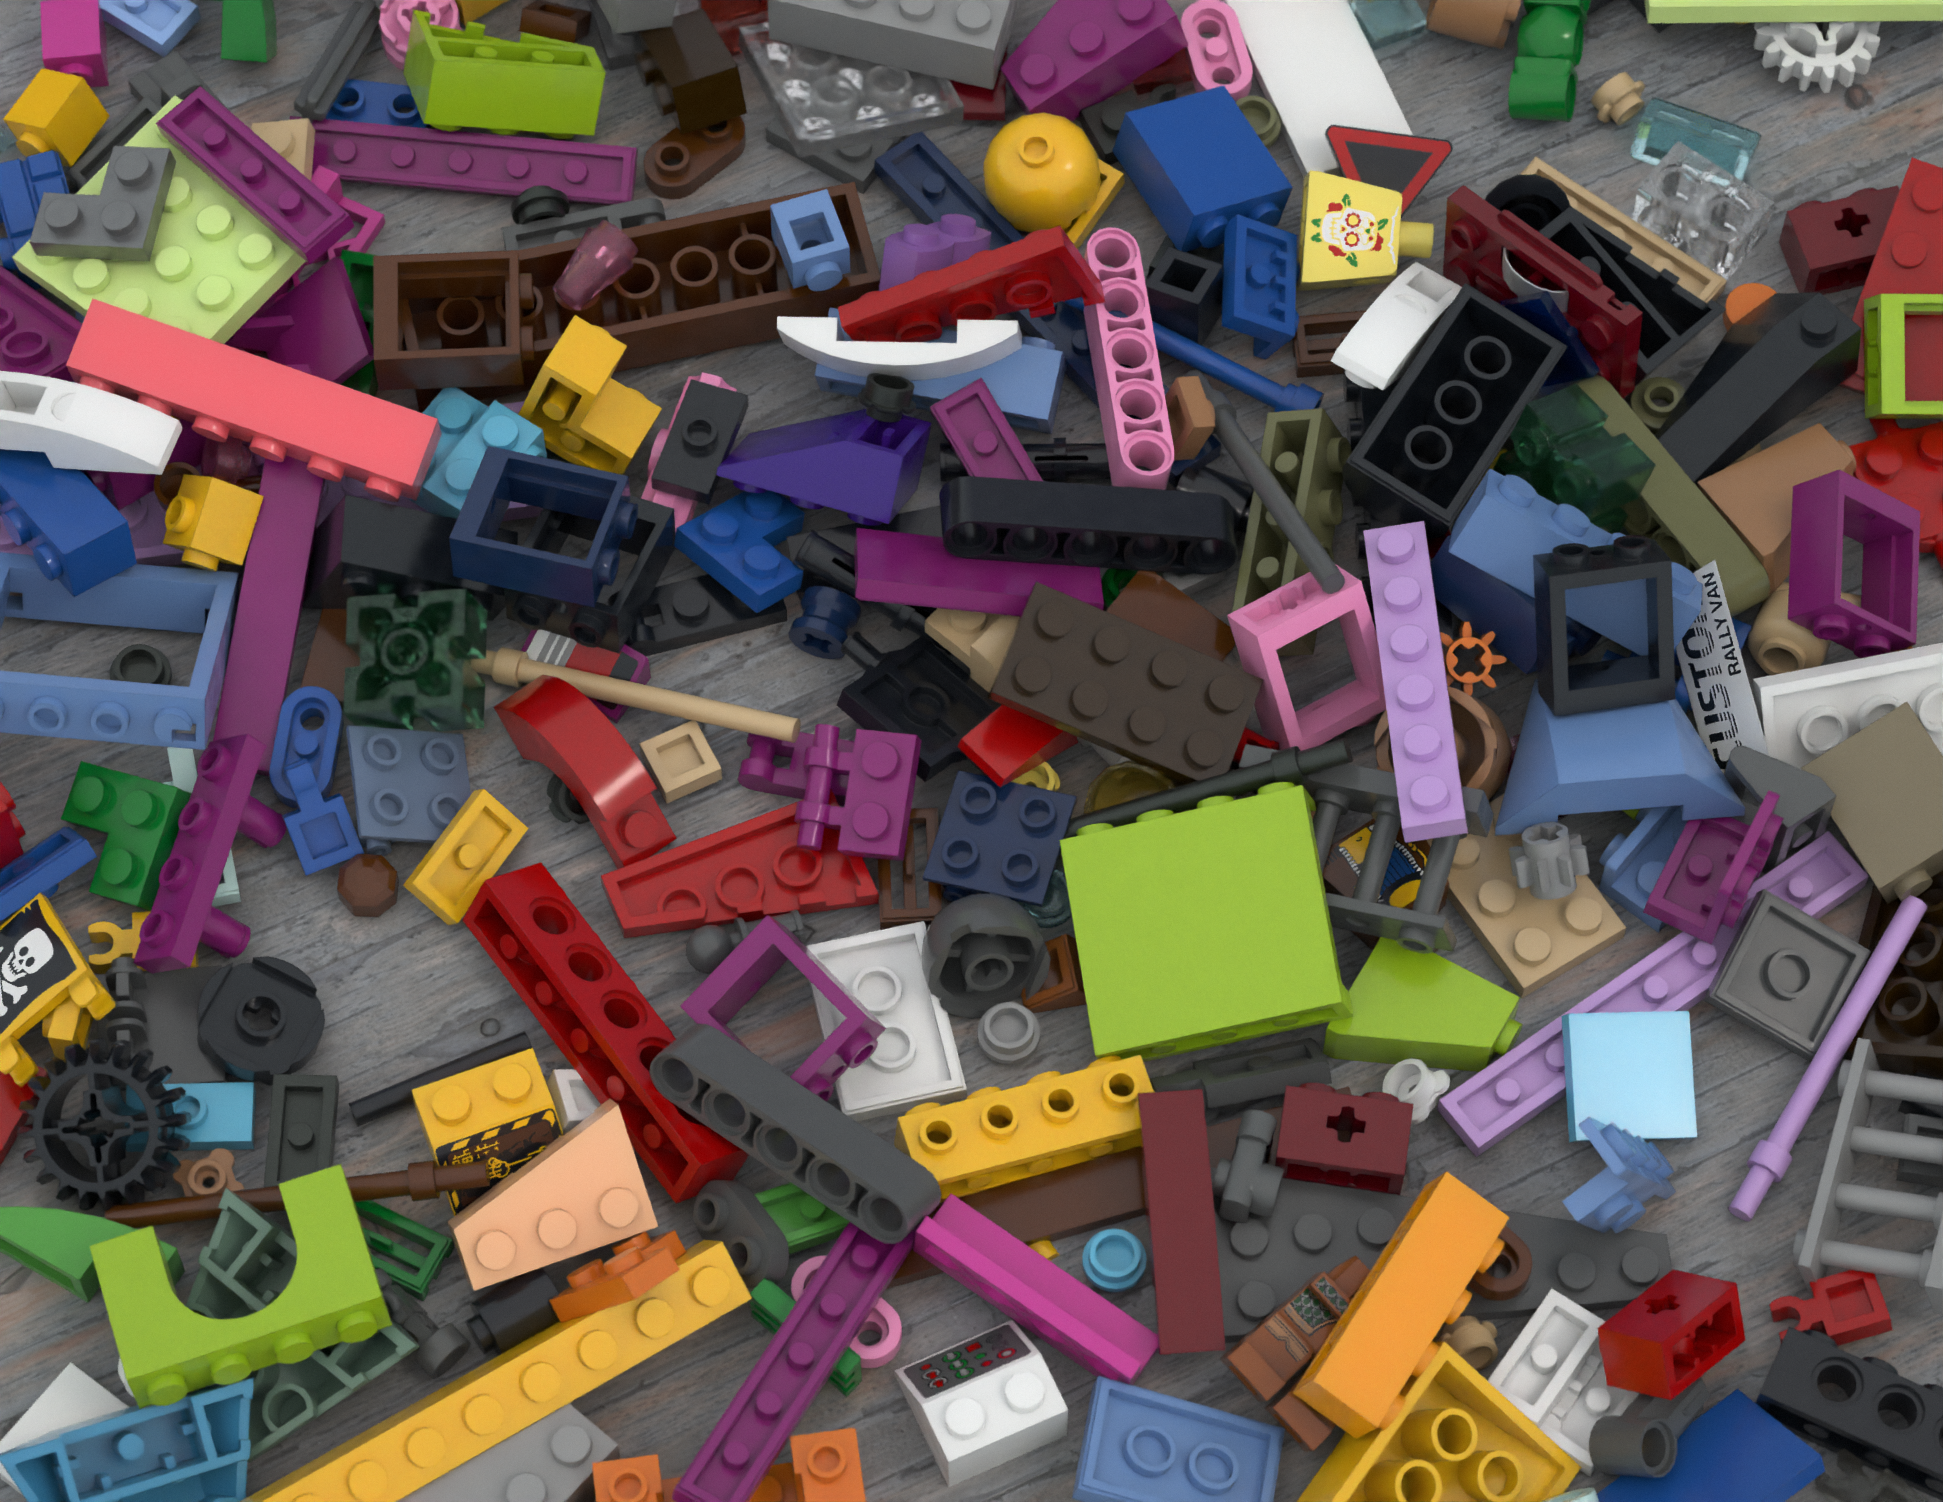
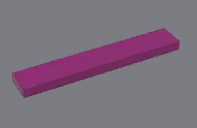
M290 116V120L302 119V117ZM314 119L313 123H311L315 129L312 175L320 165L338 173L342 182L516 198L521 196L530 187L545 185L565 193L570 203L609 206L633 201L638 159V149L636 147L444 131L329 119L322 121Z
M285 456L283 462H276L266 458L264 461L259 495L264 497L249 543L213 741L249 734L265 744L266 747L256 773L264 776H269L280 711L287 695L326 480L309 472L306 469L308 463L289 456Z
M851 1222L847 1224L674 1488L672 1500L676 1502L750 1501L790 1439V1436L794 1433L914 1246L916 1230L921 1223L902 1241L895 1244L883 1243Z

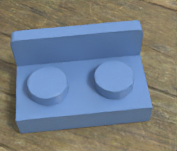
M1680 806L1640 809L1636 816V820L1640 822L1628 837L1622 833L1616 835L1606 847L1599 860V863L1604 866L1598 890L1658 933L1666 923L1643 913L1688 821H1682Z

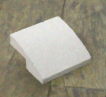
M1551 1289L1492 1373L1488 1382L1581 1466L1580 1471L1590 1477L1596 1468L1589 1454V1438L1593 1426L1603 1416H1621L1640 1393L1607 1386L1597 1329L1606 1321L1554 1289Z

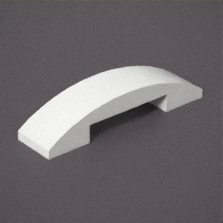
M777 317V330L786 346L818 364L862 377H867L872 373L899 376L907 380L944 378L985 367L1022 348V334L1018 320H957V343L843 341L844 333L838 318Z

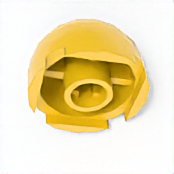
M1045 112L1023 115L1004 125L990 141L984 159L983 174L987 199L996 211L1005 217L1015 229L1029 233L1037 230H1049L1059 225L1063 230L1072 225L1071 220L1080 216L1085 209L1087 213L1095 204L1101 185L1097 153L1084 131L1066 117Z

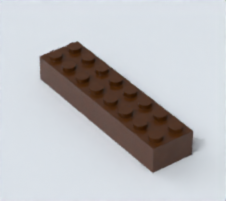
M855 182L518 250L521 273H532L534 309H523V325H533L535 361H524V385L457 388L478 401L531 390L544 362L575 315L591 325L603 328L613 338L627 346L614 372L778 339L781 337L777 330V317H828L830 307L838 309L839 306L856 301L868 292L879 291L881 276ZM827 189L850 247V272L842 274L841 281L828 290L812 291L808 285L793 289L778 246H775L772 239L770 205ZM505 295L403 299V343L405 351L506 347ZM443 388L414 389L420 413L425 411Z

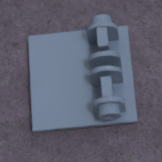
M348 725L346 731L359 841L363 847L367 848V854L388 855L391 853V845L395 841L435 843L471 795L463 734Z

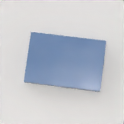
M1098 1375L1092 1386L1072 1499L1082 1502H1273L1285 1429Z

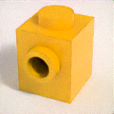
M41 68L3 120L17 138L16 146L24 156L27 157L54 150L59 153L62 166L72 168L110 116L83 77Z
M184 474L178 494L170 502L166 511L165 526L167 530L162 544L184 551L181 561L200 569L216 572L219 563L242 566L264 496L214 477Z

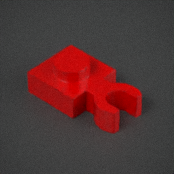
M1847 1270L1817 1279L1816 1282H1809L1813 1298L1802 1300L1794 1296H1784L1775 1299L1769 1304L1773 1322H1780L1788 1318L1796 1319L1799 1321V1324L1794 1329L1801 1332L1803 1330L1825 1332V1335L1833 1339L1838 1346L1892 1330L1891 1318L1875 1273ZM1787 1330L1779 1332L1781 1344L1787 1333Z

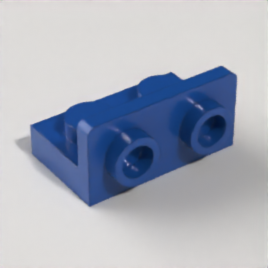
M1237 214L1227 222L1228 225L1224 230L1222 326L1254 337L1253 355L1266 360L1295 337L1299 324V314L1295 310L1296 283L1300 274V263L1297 260V235Z

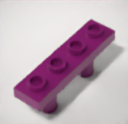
M249 734L209 742L208 747L198 761V776L189 802L179 816V831L170 857L160 871V886L151 912L141 926L139 934L141 941L133 961L134 964L152 974L191 967L199 942L216 951L224 958L230 959V956L232 958L239 956L250 940L251 931L247 925L212 906L236 832L246 836L262 848H267V846L271 848L280 842L287 830L281 813L274 811L250 795L266 745Z

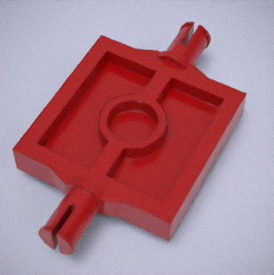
M1869 419L1877 437L1873 440L1849 446L1857 465L1853 477L1920 511L1919 552L1934 553L1943 570V421L1914 429L1899 428L1895 419Z

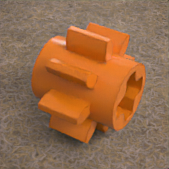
M1462 622L1459 628L1460 638L1452 640L1449 635L1440 632L1442 645L1444 646L1443 656L1448 686L1452 682L1461 683V691L1470 696L1473 693L1472 683L1480 681L1484 686L1491 689L1497 686L1495 680L1488 673L1492 665L1506 662V657L1492 655L1488 645L1494 640L1496 635L1493 631L1483 634L1480 639L1471 637L1472 628L1470 623ZM1456 647L1462 650L1472 647L1477 648L1479 653L1476 655L1474 662L1479 667V670L1476 674L1470 671L1456 674L1453 668L1456 666L1458 659L1452 653Z

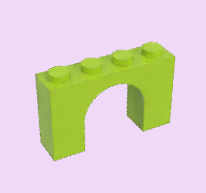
M341 1164L278 1184L296 1242V1266L289 1284L279 1297L265 1308L248 1316L235 1319H214L197 1314L184 1306L178 1300L166 1255L153 1225L89 1246L125 1377L139 1408L150 1405H170L183 1399L189 1392L213 1384L229 1385L245 1379L252 1371L276 1363H297L310 1357L316 1350L340 1342H360L372 1337L377 1330L392 1325L356 1205Z

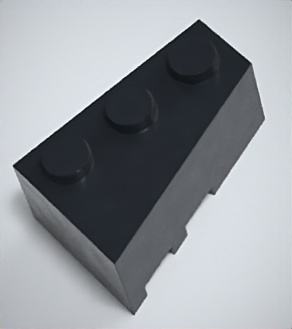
M345 495L316 530L302 608L384 610V613L460 618L469 622H483L487 620L493 621L506 605L503 587L453 577L449 537L456 523V518ZM499 528L494 540L517 545L518 532Z

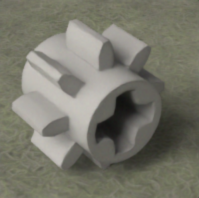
M1544 822L1532 825L1525 829L1521 835L1523 846L1509 848L1512 874L1516 876L1518 888L1521 889L1529 886L1531 895L1539 899L1552 900L1571 894L1577 887L1575 875H1586L1590 872L1586 846L1582 845L1581 834L1569 835L1568 828L1561 823Z

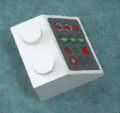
M1013 1320L895 1370V1377L948 1487L1067 1436L1068 1408L1041 1353Z

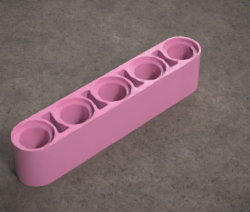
M1108 227L1100 229L1091 235L1084 254L1085 261L1102 284L1105 302L1084 306L1083 312L1112 486L1165 490L1174 462V446L1140 249L1137 241L1130 233L1119 228ZM1118 310L1125 313L1128 317H1115L1109 311ZM1119 364L1128 365L1132 368H1125L1123 366H1120ZM1127 415H1136L1142 419H1133ZM1135 466H1144L1151 471H1143Z

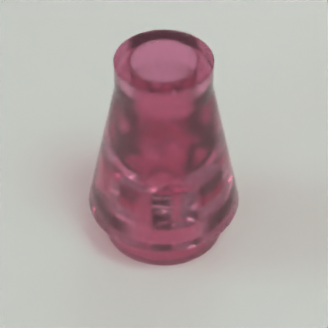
M602 220L595 229L592 227L587 228L563 274L552 288L565 303L576 310H580L587 301L633 268L631 260L638 253V249L632 240L610 222Z

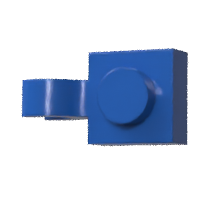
M306 758L283 766L299 809L282 815L304 874L307 876L353 858L357 854H363L364 851L342 795L338 793L323 799L312 768Z

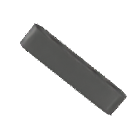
M708 1024L691 1026L656 1055L651 1062L650 1075L652 1082L658 1092L667 1100L883 1243L895 1244L902 1241L940 1203L941 1191L939 1183L934 1175L923 1165Z

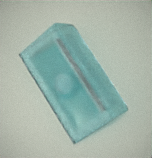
M1655 97L1651 99L1640 118L1631 146L1630 156L1730 192H1738L1762 135L1759 132Z

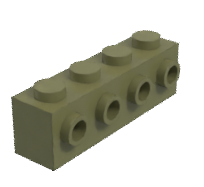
M1323 408L1268 412L1260 456L1334 562L1332 543L1335 525H1339L1343 517L1341 497L1343 467L1352 453L1350 443L1346 437L1342 436ZM1255 490L1252 496L1232 612L1310 572ZM1323 626L1277 649L1278 657L1313 655L1317 631H1320Z

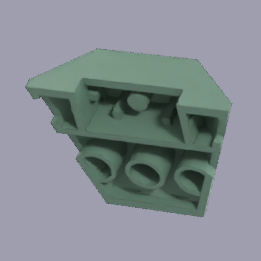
M225 1188L218 1206L222 1209L208 1247L203 1246L197 1261L201 1266L187 1303L184 1304L193 1312L214 1319L241 1318L256 1313L271 1304L289 1284L297 1261V1247L294 1235L233 1191ZM390 1317L391 1326L377 1330L372 1337L356 1343L340 1342L316 1350L310 1357L297 1363H276L252 1371L246 1377L254 1378L253 1399H250L249 1418L250 1458H248L247 1462H253L414 1352L420 1346L401 1325Z

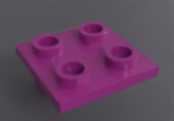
M333 257L260 316L249 318L225 343V345L231 347L236 346L265 351L268 360L337 384H342L374 359V349L343 260L337 257Z

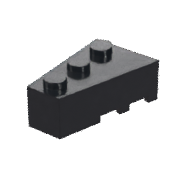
M1571 206L1539 231L1543 236L1596 272L1601 277L1603 284L1615 292L1617 300L1626 306L1632 304L1643 312L1635 387L1699 335L1726 310V308L1714 300L1710 299L1706 303L1678 285L1677 283L1680 278L1664 268L1659 272L1631 254L1632 246Z

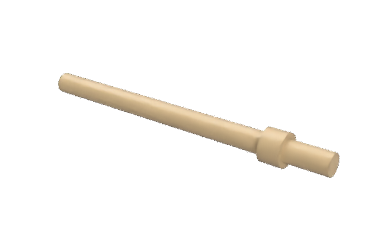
M455 643L450 653L449 661L451 667L491 675L495 683L519 688L523 683L529 684L541 675H549L568 682L586 697L792 743L796 742L800 732L801 723L798 718L531 660L527 652L501 647L498 652Z

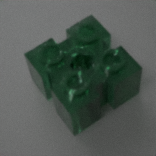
M1578 384L1527 403L1510 435V438L1514 441V449L1502 453L1493 470L1503 476L1510 474L1524 479L1535 489L1538 495L1557 505L1568 504L1579 509L1588 517L1590 523L1613 534L1620 532L1629 516L1620 506L1639 498L1656 464L1625 433L1612 437L1603 427L1608 415Z
M466 589L418 592V607H407L395 594L347 597L346 645L360 657V666L345 667L343 714L355 726L414 730V719L424 718L437 732L484 728L485 681L471 667V659L486 658L487 611Z

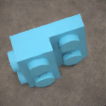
M457 387L443 388L423 412V414L438 419L442 435L417 500H409L430 513L457 519L487 447L492 446L546 458L547 452L543 429L496 400L488 407Z

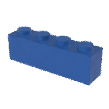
M0 449V516L11 539L18 546L26 544L33 551L38 567L48 580L52 581L57 578L71 595L76 597L137 564L128 521L81 470L53 468L45 452Z

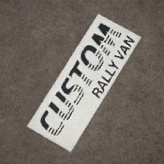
M1713 560L1693 573L1697 581L1703 584L1701 612L1676 647L1699 736L1724 774L1730 752L1737 746H1745L1768 756L1769 752L1716 561Z

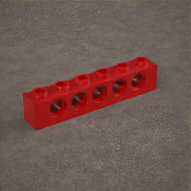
M542 862L484 880L463 917V922L572 1067L581 1076L602 1105L609 1098L618 1104L631 1145L673 1201L677 1204L698 1196L702 1187L710 1181L733 1180L749 1154L667 1100L658 1092L651 1079L650 1065L655 1056L676 1038Z

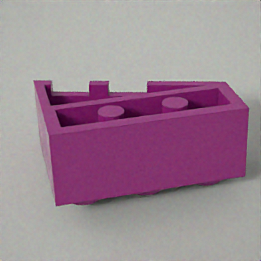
M1057 0L1000 69L1015 100L1026 115L1045 112L1066 117L1072 122L1080 117L1081 109L1106 100L1189 45L1176 13L1166 0Z

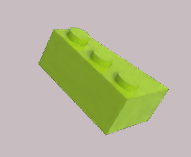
M413 9L403 74L424 124H430L434 128L444 131H457L462 127L487 128L489 131L501 135H514L519 130L543 132L557 139H570L575 134L594 136L606 74L594 47L523 32L520 36V42L485 36V24L467 21L465 31L430 24L431 13Z

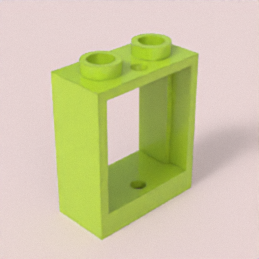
M1878 294L1864 299L1865 419H1943V401H1905L1904 315H1943V294Z

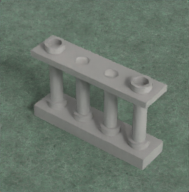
M1858 1038L1852 1060H1844L1840 1068L1838 1094L1842 1099L1807 1230L1799 1229L1795 1237L1793 1265L1799 1268L1809 1293H1811L1809 1282H1816L1817 1279L1826 1277L1828 1266L1919 1281V1286L1926 1289L1933 1312L1943 1315V1192H1939L1937 1197L1850 1184L1858 1152L1943 1165V1139L1865 1127L1873 1096L1943 1106V1080L1880 1071L1870 1039ZM1843 1209L1931 1222L1934 1225V1229L1938 1230L1934 1249H1925L1923 1255L1835 1241Z

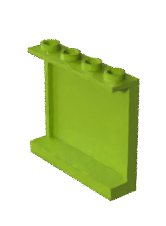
M1291 782L1272 783L1257 790L1258 795L1238 800H1234L1231 796L1210 797L1198 802L1197 809L1176 814H1173L1171 810L1165 809L1148 811L1136 818L1137 823L1114 828L1113 825L1108 823L1091 824L1076 831L1077 836L1059 840L1094 1052L1098 1059L1107 1056H1119L1121 1059L1141 1055L1143 1062L1354 1017L1350 993L1341 981L1311 812L1316 811L1315 802L1303 785L1295 786Z

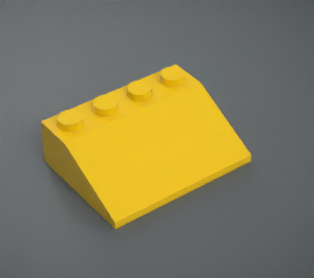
M1445 1341L1435 1342L1439 1345V1350L1427 1369L1417 1378L1410 1375L1399 1394L1406 1398V1402L1392 1424L1384 1431L1376 1428L1357 1439L1345 1432L1297 1502H1541L1563 1494L1581 1469V1466Z

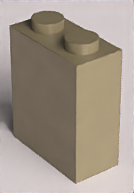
M1905 702L1801 767L1802 770L1821 777L1836 795L1830 816L1887 904L1897 898L1903 901L1910 895L1914 897L1920 895L1933 883L1931 877L1943 870V755L1908 702Z

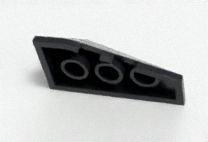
M1821 293L1774 294L1730 327L1655 437L1697 486L1698 481L1725 469L1853 375L1858 369L1861 327Z

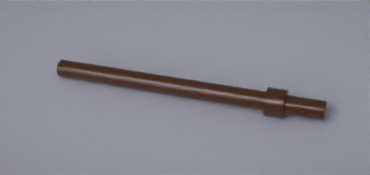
M431 1160L409 1163L408 1170L346 1177L354 1202L410 1195L413 1202L439 1199L440 1193L443 1191L490 1186V1172L487 1160L437 1166L436 1161ZM279 1185L233 1191L262 1213L286 1210ZM224 1192L137 1202L130 1205H114L109 1210H106L104 1215L105 1219L132 1228L219 1219L222 1209L218 1206Z

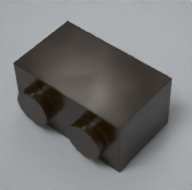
M703 8L673 17L672 26L638 31L642 51L635 53L634 58L640 79L645 87L651 85L653 97L660 115L670 114L681 134L747 114L738 66Z

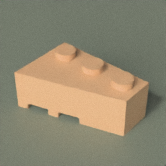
M609 1098L585 1120L565 1135L559 1136L531 1161L515 1173L509 1174L447 1221L467 1282L474 1291L658 1227L619 1106Z

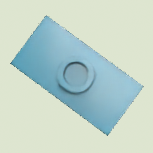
M254 1082L163 1084L166 1091L182 1087L186 1091L184 1098L172 1103L175 1113L185 1111L192 1115L190 1123L175 1127V1133L184 1135L190 1140L189 1148L182 1151L214 1150L217 1148L226 1150L254 1149L256 1088ZM127 1085L126 1104L133 1109L146 1110L140 1097ZM149 1131L131 1135L126 1143V1151L144 1152L148 1142Z

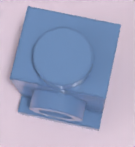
M821 190L770 205L772 239L775 246H778L793 289L808 285L812 291H824L836 286L841 281L842 274L850 272V247L828 190Z

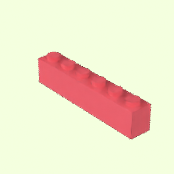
M93 298L66 364L73 381L78 384L120 395L169 416L172 415L192 422V430L206 438L226 442L229 435L251 443L249 449L266 459L283 462L285 456L301 460L308 463L306 469L309 472L326 480L341 482L342 477L346 476L366 483L364 486L365 491L391 502H398L400 496L417 500L442 435L437 418Z

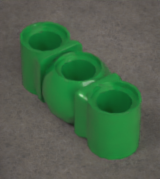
M1591 0L1523 1L1527 14L1522 17L1519 25L1517 39L1518 56L1514 60L1515 68L1511 74L1508 94L1509 114L1512 119L1554 122L1571 121L1575 108L1576 84L1578 81L1575 67L1579 65L1582 57L1584 43L1583 25H1586L1587 22L1586 14L1588 13Z

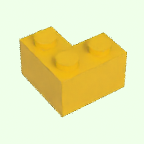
M576 315L544 362L518 415L543 429L545 448L572 464L624 475L646 440L662 408L647 400L639 391L625 387L611 378L627 346L613 338L603 328L591 325Z

